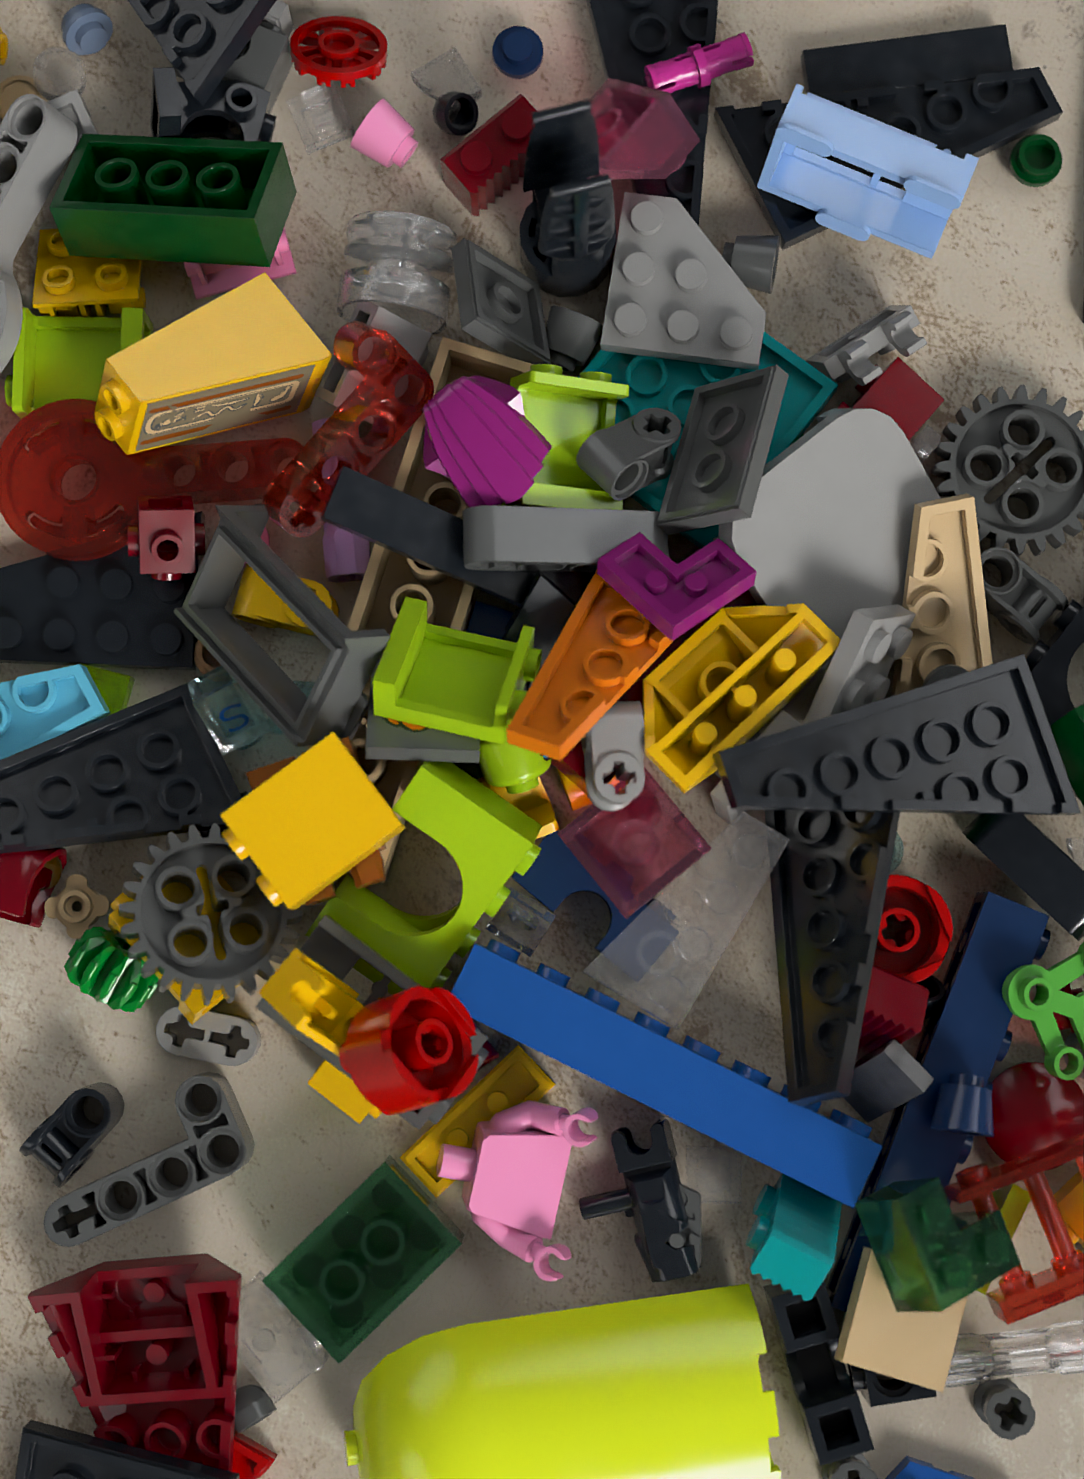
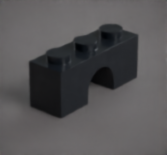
M822 1282L813 1298L806 1301L803 1300L801 1294L793 1296L791 1289L783 1290L781 1284L763 1286L808 1441L819 1465L822 1466L875 1450L858 1393L853 1387L844 1362L834 1359L840 1332L825 1282Z

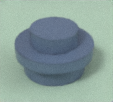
M87 3L72 7L66 12L61 22L63 41L67 48L76 55L84 56L99 52L110 40L113 32L112 21L106 12Z

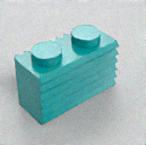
M783 1173L774 1187L765 1184L753 1207L752 1214L758 1217L750 1229L745 1244L754 1250L750 1266L752 1274L760 1273L763 1280L771 1279L773 1285L781 1284L783 1290L791 1289L793 1296L801 1294L804 1301L811 1300L835 1261L837 1236L841 1221L839 1219L843 1203Z

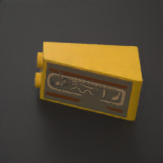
M264 272L107 358L94 412L95 421L105 438L109 441L115 440L125 454L130 455L301 413L310 408L332 354Z

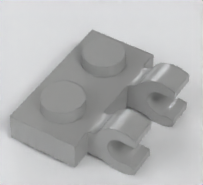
M890 305L807 359L806 362L832 381L835 380L837 383H841L853 378L859 385L864 386L883 373L880 366H874L868 359L876 352L883 355L897 349L901 355L909 357L924 347L927 342L924 337H918L912 330L920 322L911 305Z

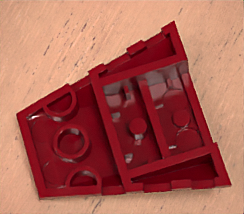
M202 1253L105 1261L31 1291L27 1296L35 1314L42 1312L52 1332L47 1339L57 1359L64 1357L76 1381L72 1390L80 1406L88 1407L97 1427L93 1433L96 1437L232 1472L242 1274L210 1254Z

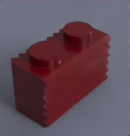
M521 94L440 159L443 182L472 216H479L480 209L487 210L488 203H495L496 197H503V190L511 191V184H519V177L524 178L527 147L535 126L532 112L537 110Z
M873 965L856 1061L893 1039L902 1044L922 1031L929 996L928 988Z

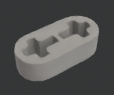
M178 1006L168 1009L162 1014L156 1025V1037L165 1051L174 1055L221 1065L238 1066L246 1063L258 1053L261 1046L259 1029L250 1019L219 1011H208L193 1025L188 1021L190 1027L205 1030L204 1038H186L183 1045L177 1044V1034L169 1032L170 1023L180 1022L183 1014L178 1010ZM235 1025L242 1028L241 1036L249 1039L248 1048L239 1049L236 1056H232L229 1054V1045L213 1041L214 1032L221 1034L231 1033Z

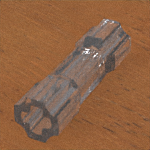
M1084 1320L1053 1323L1045 1328L982 1335L975 1333L958 1334L944 1388L979 1385L988 1380L1048 1373L1063 1375L1084 1373Z

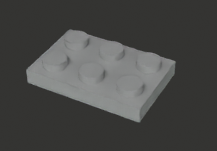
M898 604L854 610L803 724L884 699L890 686V679L886 677L894 660L899 659L910 645L913 631L909 628L916 614Z

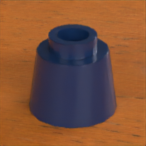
M951 1073L949 1083L940 1084L930 1128L961 1135L994 1137L992 1090L983 1088L984 1078L975 1075Z

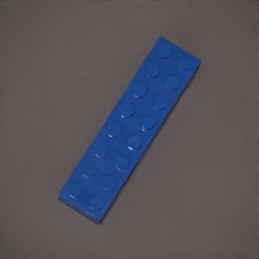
M490 939L487 947L475 943L451 991L465 1006L471 1018L854 1208L883 1147L868 1138L873 1129L872 1127L833 1108L830 1117H827L818 1112L822 1104L821 1102L806 1106L789 1103L786 1084H784L780 1093L767 1087L771 1077L736 1059L730 1069L717 1062L721 1052L688 1035H686L683 1044H680L667 1037L670 1027L639 1011L634 1020L616 1012L620 1002L591 987L588 988L585 996L566 987L570 980L569 976L543 963H540L535 972L517 963L521 952L499 941Z

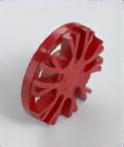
M325 16L310 20L293 32L290 39L291 60L294 62V69L298 71V74L302 76L308 73L315 76L317 85L321 86L323 83H326V87H331V82L334 80L341 81V88H346V84H349L350 87H355L356 79L368 77L373 81L376 79V76L381 75V68H385L387 63L388 43L383 32L367 21L348 16ZM333 28L350 29V31L340 29L333 30Z

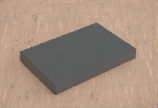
M778 365L695 388L656 525L668 535L751 518L789 376Z

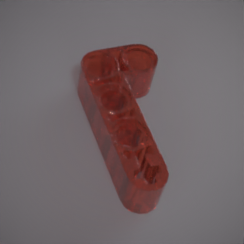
M360 321L346 323L338 330L333 343L335 357L360 384L272 481L263 494L262 504L265 505L268 511L269 520L294 537L304 538L311 536L326 523L320 520V517L340 468L345 466L367 476L423 414L424 406L434 396V384L428 372L392 335L368 323ZM371 337L373 342L372 353L369 358L360 362L358 357L359 347L364 340ZM407 375L409 381L408 388L402 396L396 398V383L401 377ZM372 415L373 426L371 431L365 437L359 438V425L363 419ZM337 456L336 470L329 477L323 478L322 469L325 462L331 457ZM311 483L318 489L313 492L306 485ZM295 501L299 508L293 514L289 507Z

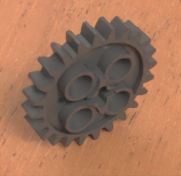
M1020 385L1014 391L1012 399H1009L1003 387H998L992 394V404L983 394L978 395L972 402L974 412L962 406L955 414L960 425L949 422L942 431L943 435L950 442H939L934 448V453L946 460L936 463L931 469V474L945 478V481L935 489L939 496L951 497L966 493L974 496L979 542L985 537L991 539L990 548L1003 547L1005 543H1008L1010 551L1019 557L1024 552L1027 543L1033 555L1039 556L1045 551L1046 540L1053 548L1057 549L1066 542L1064 532L1074 537L1083 530L1078 518L1084 520V430H1080L1077 424L1082 419L1084 412L1080 410L1069 417L1064 414L1063 411L1067 398L1064 396L1051 406L1046 404L1047 389L1042 388L1032 400L1028 399L1025 385ZM1016 425L1025 429L1029 435V445L1015 443L1009 436L1008 427ZM1048 439L1052 442V448L992 504L985 502V495L1044 440ZM980 460L988 464L992 471V480L984 481L975 477L971 471L970 462ZM1046 463H1056L1063 468L1066 475L1065 483H1056L1048 477L1045 469ZM1015 497L1025 502L1029 511L1028 519H1019L1011 514L1007 505L1008 498Z
M218 823L212 824L209 837L201 838L195 825H190L187 841L183 843L173 832L167 833L166 842L168 850L166 852L151 844L148 846L147 855L152 863L151 866L143 862H134L132 872L141 882L127 881L123 884L122 893L135 900L119 904V916L134 920L120 928L121 938L138 940L128 950L129 960L146 956L148 960L141 970V976L146 978L159 971L162 974L159 991L165 992L176 982L181 985L180 1001L183 1002L188 999L193 989L201 990L204 1005H209L214 990L221 989L227 1003H232L235 996V986L239 984L249 995H253L257 989L254 976L257 974L262 979L268 981L275 973L270 960L282 964L290 955L280 944H296L299 934L286 925L300 922L303 912L297 909H288L284 902L277 907L270 902L255 880L263 873L250 855L241 860L235 854L226 840L221 838ZM199 867H203L207 872L212 908L214 912H221L217 930L226 954L224 960L216 958L210 919L207 915H201L205 897L196 874V869ZM235 871L244 877L247 886L238 892H230L220 886L217 877L223 872ZM180 882L190 888L193 896L187 902L175 904L169 902L164 897L162 889L170 883ZM238 923L250 924L257 930L259 940L251 945L239 944L232 939L230 928ZM183 935H193L203 942L205 951L197 957L187 958L176 951L174 942Z

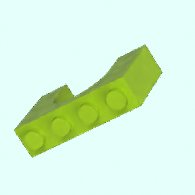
M425 761L392 810L439 842L450 852L462 876L463 894L461 901L453 908L440 914L429 916L413 915L398 910L366 887L357 889L353 878L346 875L335 891L337 897L327 902L305 935L309 938L317 928L318 923L327 914L421 986L432 989L434 987L442 988L452 971L446 968L445 965L455 953L464 958L481 933L474 926L485 912L493 918L511 892L504 884L512 873L516 871L523 876L533 864L541 851V848L534 843L542 825L453 763ZM361 957L353 966V969L372 982L382 980L385 976ZM393 981L388 984V993L391 995L403 991Z

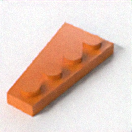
M597 570L508 725L506 731L509 744L561 761L673 642L599 576Z

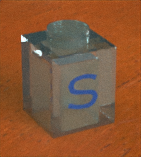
M222 665L187 683L192 703L223 756L235 749L245 750L254 746L261 740L264 734L271 731L265 712Z

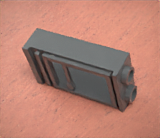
M327 914L318 923L317 928L300 949L301 952L342 981L360 957L385 975L382 980L373 983L372 993L364 1002V1006L376 1001L379 997H384L388 992V984L391 981L403 990L421 986ZM262 997L256 1005L257 1009L352 1079L350 1073L342 1068L339 1057L294 1028ZM475 1026L477 1035L470 1038L472 1055L479 1053L478 1070L489 1054V1051L482 1047L488 1039L486 1033ZM455 1097L409 1112L398 1113V1115L418 1130L423 1127L427 1120L436 1125L447 1112Z

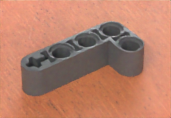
M496 505L475 506L462 511L464 567L472 570L537 572L540 570L541 572L595 573L598 558L639 532L669 557L668 534L656 526L660 513L657 511Z
M205 1072L184 1081L176 1092L175 1105L188 1139L80 1187L54 1201L45 1212L44 1217L45 1232L51 1241L65 1247L79 1245L230 1176L247 1164L253 1155L254 1140L227 1079L218 1073ZM199 1083L209 1085L216 1093V1107L210 1113L201 1112L193 1104L192 1093ZM218 1135H229L237 1142L239 1154L235 1162H223L215 1155L213 1145ZM168 1158H178L187 1166L188 1179L184 1185H174L165 1177L164 1164ZM118 1181H126L136 1189L137 1203L134 1208H125L116 1201L114 1189ZM96 1203L98 1213L93 1214L79 1224H68L66 1215Z

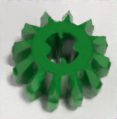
M92 927V929L85 930L80 940L77 939L68 953L69 958L64 965L68 979L71 983L80 987L81 993L90 995L96 1002L107 1004L113 1010L121 1009L125 1012H135L136 1009L143 1006L147 998H151L159 985L157 983L159 978L155 973L146 978L141 976V970L145 964L142 958L129 960L128 950L131 947L124 938H121L119 933L114 934L112 930H107L103 927Z

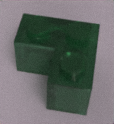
M939 1177L895 1181L855 1203L896 1312H942L1021 1264L1000 1209L953 1214Z

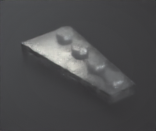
M742 811L582 973L672 1028L679 1030L790 839Z

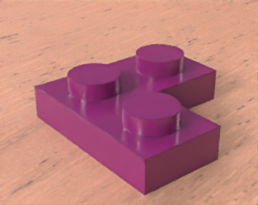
M641 532L598 558L597 574L671 641L754 586L757 572L719 538L677 565Z

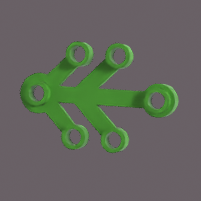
M1084 942L1079 946L1076 953L1048 969L1033 964L1018 967L1008 974L1002 987L1003 999L1009 1010L1015 1016L1031 1021L1045 1053L1044 1065L1047 1072L1063 1080L1077 1078L1083 1070L1084 1060L1079 1050L1064 1044L1053 1012L1069 1018L1084 1053V991L1076 996L1060 991L1061 988L1084 974ZM1036 984V995L1031 1002L1029 991ZM1064 1054H1067L1068 1064L1061 1071L1059 1067L1060 1059Z

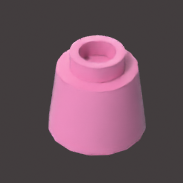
M381 99L370 110L358 127L350 147L387 168L394 163L401 168L410 159L419 142L412 137L415 129L386 99Z

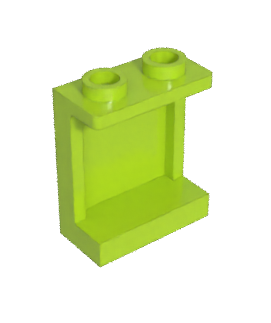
M23 307L21 333L12 355L14 356L13 375H7L5 379V399L7 405L12 407V411L25 424L97 425L94 412L106 359L153 334L152 321L143 308L122 307L121 317L35 316L27 307Z
M533 364L530 366L529 372L510 378V386L521 392L525 417L548 440L552 448L542 460L544 466L533 478L534 484L525 495L508 505L503 502L502 506L623 510V500H614L579 468L576 457L580 447L590 435L598 430L607 429L615 425L616 403L619 399L629 397V385L613 383L612 375L604 372H581L580 378L562 375V367L551 364Z
M405 597L373 677L374 715L505 745L507 740L506 729L527 694V691H523L526 681L533 682L540 669L542 650L534 648L535 627L523 625L518 643L433 625L427 623V601Z

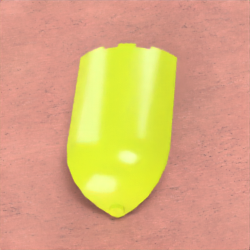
M747 1283L470 1323L423 1335L386 1355L361 1380L353 1405V1430L343 1432L347 1466L357 1465L359 1479H781V1470L778 1465H774L769 1451V1438L779 1436L774 1390L763 1391L758 1361L760 1355L767 1353V1348L750 1285Z

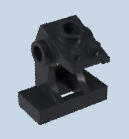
M175 67L153 68L150 123L152 137L194 139L209 137L221 140L271 142L277 116L268 114L271 92L240 80H221L203 106L191 94L185 82L176 81ZM237 127L241 135H236L229 129Z

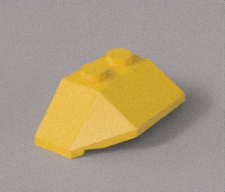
M804 603L787 604V606L721 608L643 680L644 754L685 794L718 770L713 754L746 743L783 709L835 654L841 639Z

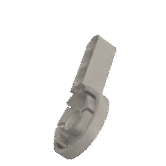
M26 94L17 98L9 107L0 124V374L7 366L16 349L23 320L22 298L13 275L14 258L70 157L78 137L76 125L70 118L34 94Z

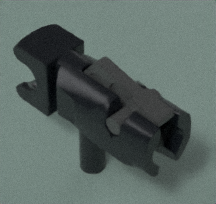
M666 1118L659 1119L651 1126L652 1145L649 1149L638 1147L633 1140L631 1131L627 1127L614 1130L611 1134V1143L618 1172L623 1173L626 1188L579 1199L580 1211L584 1220L625 1211L626 1217H633L638 1231L634 1235V1242L642 1256L652 1282L669 1281L699 1272L698 1268H701L702 1263L701 1194L697 1190L681 1184L675 1160L677 1151L670 1123Z

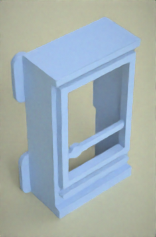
M796 84L776 129L757 188L816 211L815 219L820 225L859 241H866L869 239L870 234L932 259L953 209H958L962 203L979 158L966 153L964 159L954 156L949 149H944L943 151L937 149V144L808 92L805 95L802 93L804 86ZM823 157H836L872 172L873 176H867ZM882 176L902 184L906 191L880 181V177Z

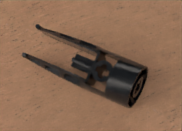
M589 99L532 112L535 126L527 147L523 192L532 191L533 201L526 208L520 223L521 264L527 276L537 282L543 292L558 297H578L596 289L608 276L615 255L614 195L609 174L595 176L599 174V144L595 119L590 112L592 109ZM542 255H544L546 259L544 262L539 259V257Z

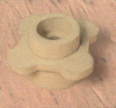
M74 874L66 879L65 888L56 897L47 899L44 910L49 918H57L66 926L69 937L80 939L85 930H88L90 926L95 924L100 916H105L109 912L110 901L107 896L99 895L96 890L89 887L85 876ZM76 901L82 904V909L79 912L73 910V904Z

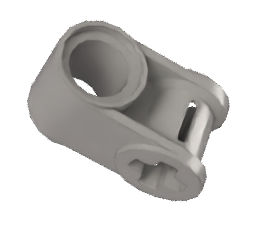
M640 701L616 702L581 739L585 762L586 792L593 805L601 810L613 812L623 809L640 794L644 787V718ZM612 771H615L617 780L626 781V786L618 794H615L613 785L604 784L603 782Z

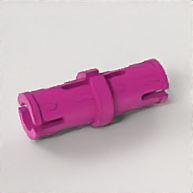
M743 32L701 47L698 43L687 47V52L677 57L644 66V72L648 75L645 78L653 99H657L696 84L698 88L711 85V79L735 70L753 66V51L749 38Z

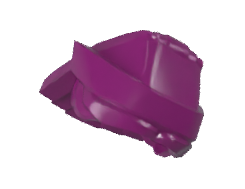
M463 376L438 391L434 398L428 401L427 405L423 408L426 422L423 448L425 468L449 477L468 508L489 505L497 506L503 502L508 505L523 497L534 484L533 478L543 468L542 460L552 448L548 440L525 417L521 392L512 386L490 378Z

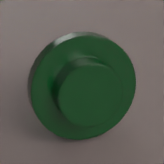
M1034 134L1026 136L1019 140L1011 151L1009 157L1010 170L1013 176L1026 186L1041 187L1047 185L1055 179L1062 167L1061 150L1056 141L1047 135Z

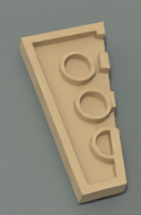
M967 493L914 504L902 607L916 615L909 628L913 631L910 645L905 653L895 661L891 696L922 687L927 675L942 665H958L969 672L993 664L974 496Z

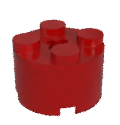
M889 875L873 965L917 983L936 972L944 961L953 935L952 917L946 902L935 889L912 877ZM886 918L890 922L899 921L901 923L902 930L895 934L897 943L893 939L883 938L881 930L887 927Z
M416 986L369 1003L360 1009L349 1025L346 1041L341 1044L338 1057L342 1068L350 1073L355 1086L362 1096L373 1106L377 1107L381 1113L390 1116L442 1102L461 1094L474 1079L478 1067L479 1053L472 1055L470 1037L477 1034L474 1022L462 1002L448 990L439 987L430 989Z

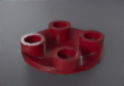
M1023 1061L1007 1068L992 1081L994 1137H985V1139L1000 1159L1020 1170L1043 1172L1064 1165L1077 1154L1084 1143V1093L1074 1079L1063 1080L1050 1075L1042 1062Z

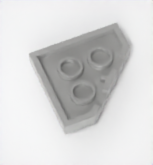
M625 192L600 342L601 350L757 371L766 322L765 310L677 198Z

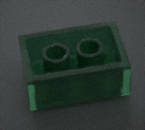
M389 1155L278 1262L262 1282L336 1362L340 1364L462 1245L465 1234Z

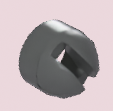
M247 1385L236 1390L234 1427L238 1434L254 1426L277 1410L270 1395L262 1387Z

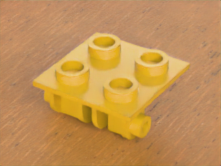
M58 228L40 229L32 306L33 308H39L41 315L50 314V316L61 317L80 316V311L82 317H90L91 305H95L99 317L106 315V304H108L111 314L122 313V307L146 308L145 289L140 287L142 260L69 256Z

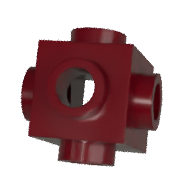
M137 496L138 524H127L128 557L139 556L140 574H151V578L156 580L172 581L181 579L183 573H195V556L205 555L204 523H195L192 497Z

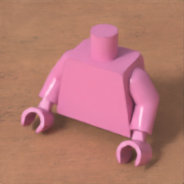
M528 1100L495 1113L490 1121L478 1122L471 1148L444 1143L440 1148L436 1169L437 1177L464 1181L462 1198L467 1210L471 1213L472 1221L500 1247L526 1262L533 1261L534 1271L538 1277L545 1281H555L564 1277L563 1274L554 1271L550 1267L548 1259L551 1253L562 1260L571 1259V1251L566 1245L553 1244L545 1247L542 1238H552L571 1146L585 1147L598 1138L596 1135L583 1133L579 1128L578 1122L579 1120L593 1122L599 1118L598 1113L595 1109L587 1107L570 1115L566 1108Z

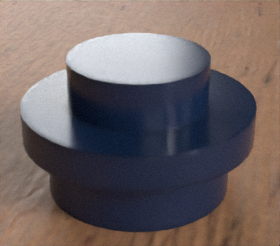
M524 26L506 28L494 40L492 47L494 64L501 73L513 79H523L532 75L539 69L543 61L544 48L540 37L533 30Z

